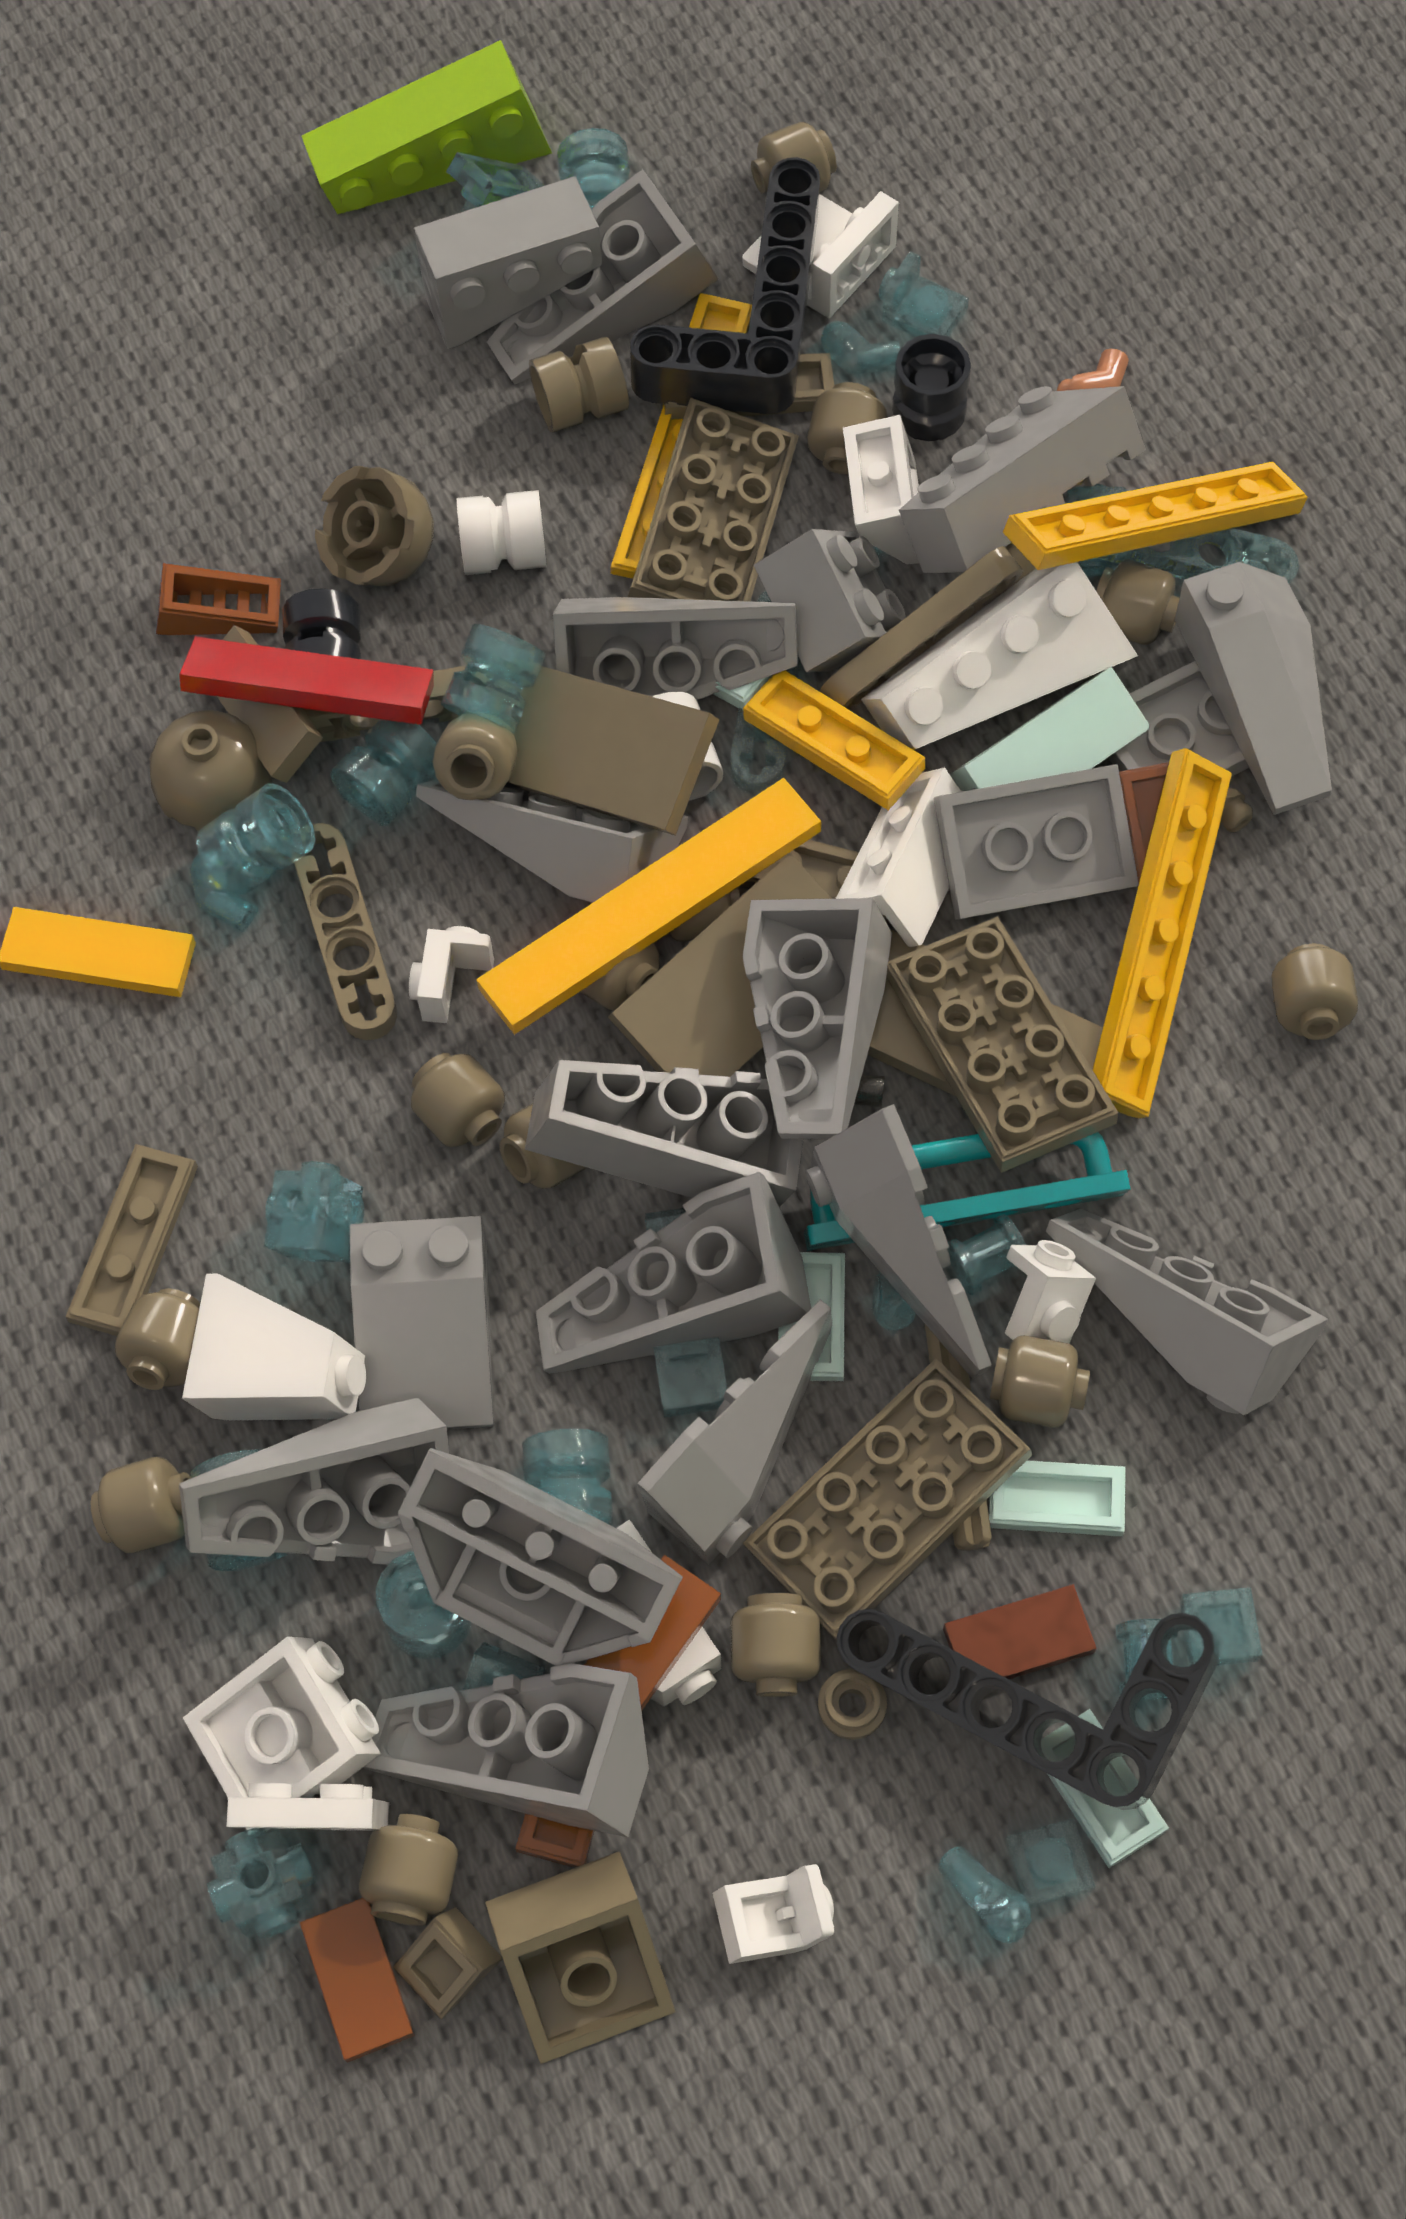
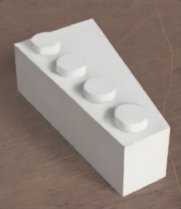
M1078 562L1042 570L1034 569L861 700L882 731L911 749H917L1138 655Z

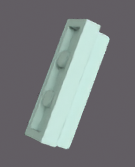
M1111 666L1074 689L950 775L962 791H969L974 788L980 789L1092 769L1149 729V723Z

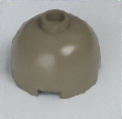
M354 466L338 475L324 492L321 501L327 502L328 505L323 516V531L315 529V540L320 558L332 575L360 586H393L414 574L427 559L433 543L434 520L429 503L412 481L385 468Z
M195 711L174 720L157 738L149 757L151 788L164 814L170 819L174 818L179 823L195 827L197 831L201 832L228 830L250 819L255 813L254 809L264 800L267 790H270L272 785L271 775L257 756L256 740L249 726L238 717L219 711Z

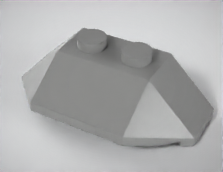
M432 1448L428 1450L398 1511V1516L404 1531H407L415 1558L434 1604L555 1666L576 1663L630 1646L635 1647L650 1643L683 1576L625 1532L503 1470Z

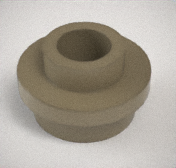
M845 1669L834 1673L824 1682L819 1692V1716L825 1727L838 1737L850 1740L865 1738L880 1727L886 1715L887 1698L881 1683L855 1669ZM849 1693L858 1694L865 1701V1710L855 1717L845 1715L839 1707L840 1699Z

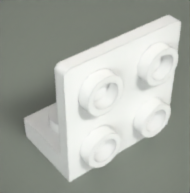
M880 191L865 208L859 207L851 213L819 194L818 219L813 259L810 266L811 275L807 299L809 307L830 319L894 250L897 236L898 201ZM761 236L742 256L743 266L755 274L757 272Z

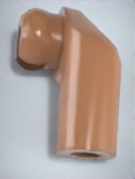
M1106 349L1101 354L1096 371L1077 374L1072 379H1064L1058 385L1057 391L1119 387L1129 362L1128 356L1118 349Z

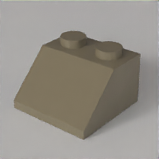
M620 1851L485 1902L504 1964L540 2064L676 2012L639 1900Z

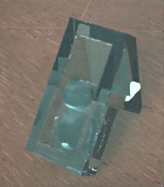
M459 152L456 153L446 171L463 186L461 194L467 201L461 209L462 212L545 186L522 165Z

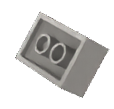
M481 1216L350 1224V1277L355 1348L365 1355L364 1364L366 1368L365 1387L363 1392L358 1395L359 1411L418 1397L447 1426V1430L494 1427L487 1240Z

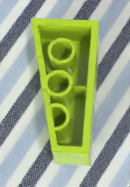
M501 40L301 135L319 184L337 214L358 210L366 206L552 154L533 106Z

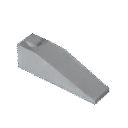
M643 169L600 200L591 210L599 226L602 265L505 319L488 339L487 344L514 384L531 378L529 372L530 359L557 351L563 352L567 357H572L576 345L602 337H608L610 341L616 340L674 313L718 280V277L696 243Z
M1237 562L1184 579L1175 622L1273 815L1329 797L1332 787L1311 625L1286 578L1242 562Z
M635 597L561 599L553 613L556 669L558 671L651 697L667 692H685L693 695L698 700L720 692L715 687L719 686L715 682H719L721 686L732 690L798 665L796 603Z
M437 778L417 784L416 789L417 798L569 897L592 903L677 848L688 824V816L683 815L676 836L586 808L579 809L576 805L540 794L529 796L528 801L523 800L524 790L507 784L501 792L487 800L458 799L447 792Z
M873 898L751 900L742 957L746 976L751 984L755 1004L753 1012L756 1027L761 1034L766 1059L765 1071L777 1131L782 1139H829L848 1128L885 990L892 932Z
M895 1105L887 1106L815 1146L811 1158L814 1167L805 1170L807 1181L818 1206L830 1205L835 1220L973 1379L985 1374L992 1364L961 1282L958 1278L947 1280L943 1268L951 1264L946 1236L942 1226L937 1225L932 1216L924 1218L920 1207L925 1203L922 1190L928 1187Z
M756 1172L700 1192L682 1205L686 1212L658 1232L651 1228L633 1240L637 1247L607 1269L599 1266L536 1310L543 1370L549 1374L741 1339L799 1321L811 1309L803 1259L765 1176L761 1172Z
M1083 1209L1051 1219L1046 1229V1232L1056 1243L1074 1252L1076 1256L1074 1261L1096 1278L1095 1285L1187 1383L1206 1393V1398L1212 1405L1229 1413L1246 1415L1272 1401L1321 1335L1328 1321V1318L1276 1289L1251 1279L1247 1291L1215 1281L1211 1273L1214 1263L1194 1256L1193 1260L1178 1256H1168L1165 1259L1157 1257L1156 1254L1159 1246L1153 1238Z
M821 1299L768 1350L759 1368L764 1373L756 1381L750 1377L744 1380L741 1377L738 1378L725 1391L723 1397L725 1400L717 1410L715 1420L708 1425L698 1417L683 1431L638 1482L648 1513L708 1565L719 1553L726 1558L732 1556L742 1546L753 1529L748 1521L754 1515L807 1389L813 1369L820 1358L831 1331V1308Z
M570 1663L550 1667V1674L523 1679L512 1674L493 1678L492 1685L458 1691L450 1686L381 1700L375 1716L379 1732L372 1737L381 1754L365 1765L364 1769L569 1826L624 1837L629 1836L649 1771L637 1677L633 1674Z

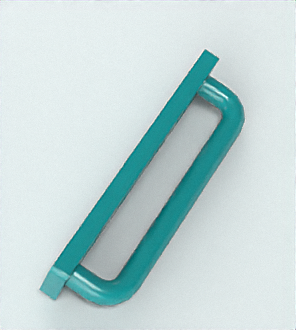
M1096 1132L1071 1143L1082 1151L1087 1177L921 1205L920 1207L924 1218L932 1216L936 1224L941 1225L943 1228L1120 1197L1131 1190L1127 1170L1112 1172L1107 1146L1102 1135ZM979 1134L911 1145L921 1170L991 1158ZM810 1189V1204L814 1224L808 1225L804 1230L807 1251L855 1243L835 1220L830 1205L827 1204L819 1207Z

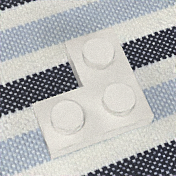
M249 1783L248 1797H228L227 1827L374 1831L388 1825L390 1802L372 1799V1787L360 1784H320V1798H292V1784Z

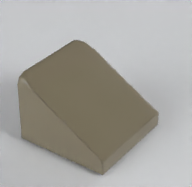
M454 1907L434 1917L394 1965V1969L437 2016L443 2019L503 1958L463 1914Z

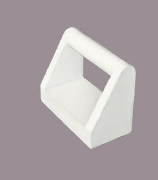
M896 415L843 427L854 521L859 537H865L871 545L905 564H918V559L899 513V509L918 493L917 488L919 486L916 462L901 416Z

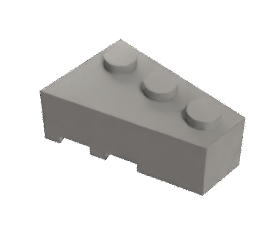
M576 176L414 227L425 298L447 349L467 342L602 265L599 226Z

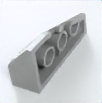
M417 1397L351 1413L179 1483L186 1548L190 1553L270 1557L273 1553L306 1554L313 1560L335 1561L336 1556L368 1558L372 1564L396 1565L415 1560L407 1531H404L398 1511L428 1450L432 1448L449 1454L447 1426Z

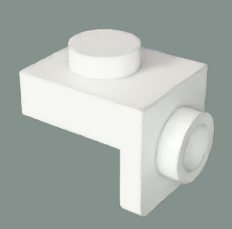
M453 926L446 930H427L422 963H412L409 977L410 1000H418L422 1021L447 1023L456 968L486 971L493 969L494 956L489 935L480 934L472 928Z
M1041 1240L1037 1245L1010 1246L1006 1258L1028 1275L1005 1331V1334L1012 1340L1018 1336L1025 1335L1070 1344L1096 1278L1074 1261L1076 1256L1069 1248L1048 1240Z
M816 1864L802 1866L787 1876L725 1885L712 1893L729 1964L807 1950L834 1934L832 1921L834 1915L833 1900L828 1888L822 1882L820 1870Z

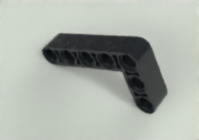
M798 157L786 158L776 163L770 172L748 333L668 325H648L639 329L633 335L630 342L631 388L636 396L651 403L668 404V402H674L677 405L687 406L690 398L724 410L759 414H777L785 411L792 405L796 394L811 275L810 266L813 259L818 219L820 174L813 163Z
M873 1609L858 1610L846 1617L840 1625L837 1634V1647L843 1661L856 1671L1097 1801L1121 1810L1136 1809L1145 1804L1154 1793L1217 1666L1220 1655L1219 1644L1215 1635L1198 1617L1187 1613H1177L1160 1620L1153 1629L1104 1729H1101L882 1612ZM881 1625L888 1633L889 1645L887 1651L876 1661L866 1662L859 1652L860 1638L870 1627ZM1181 1630L1198 1632L1204 1644L1200 1659L1188 1667L1172 1665L1167 1657L1166 1648L1168 1641L1173 1634ZM942 1657L950 1668L949 1682L937 1694L927 1695L919 1685L918 1676L920 1669L928 1660ZM993 1690H1004L1012 1700L1011 1716L1005 1724L996 1728H988L980 1718L979 1707L981 1701L986 1694ZM1149 1693L1164 1694L1171 1703L1172 1713L1170 1720L1165 1727L1158 1731L1148 1732L1142 1730L1135 1717L1137 1703ZM1055 1723H1067L1075 1734L1076 1743L1074 1750L1068 1758L1058 1762H1051L1042 1752V1735L1049 1726ZM1116 1757H1131L1139 1768L1140 1778L1138 1785L1131 1793L1125 1796H1114L1107 1790L1104 1784L1103 1774L1105 1767Z

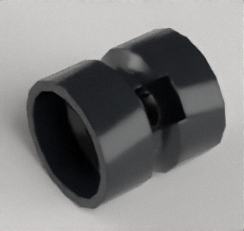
M938 334L920 335L906 342L898 352L895 363V392L892 411L893 416H901L906 434L914 439L928 442L943 440L955 434L964 423L971 363L969 354L964 347L949 336Z
M326 588L308 589L295 593L286 600L283 606V638L286 645L284 649L361 659L360 647L358 645L361 640L358 603L348 594Z

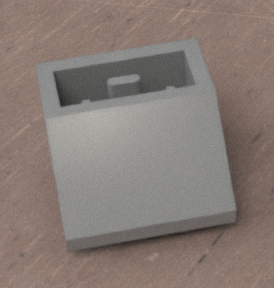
M811 529L754 564L771 602L796 603L797 654L806 672H827L846 665L906 618L900 600L893 591L885 588L876 570L880 566V562L875 549L865 537H859L858 532Z

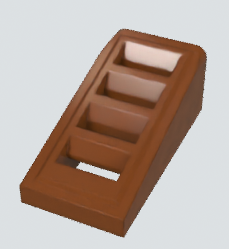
M163 563L156 634H227L234 625L248 631L250 634L277 633L281 579ZM226 594H238L237 610L225 608ZM250 594H262L260 613L249 612ZM178 595H190L189 604L177 602ZM202 595H214L213 607L201 605Z

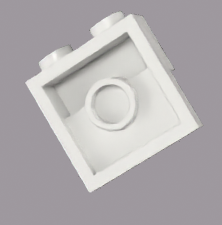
M287 1636L183 1717L227 1797H248L249 1783L292 1784V1798H312L315 1794H320V1784H342L381 1754L372 1740V1737L379 1732L378 1723L364 1703L358 1699L349 1701L337 1681L344 1674L343 1664L335 1651L325 1642L318 1641L315 1644L312 1638ZM246 1828L249 1835H263L271 1829Z

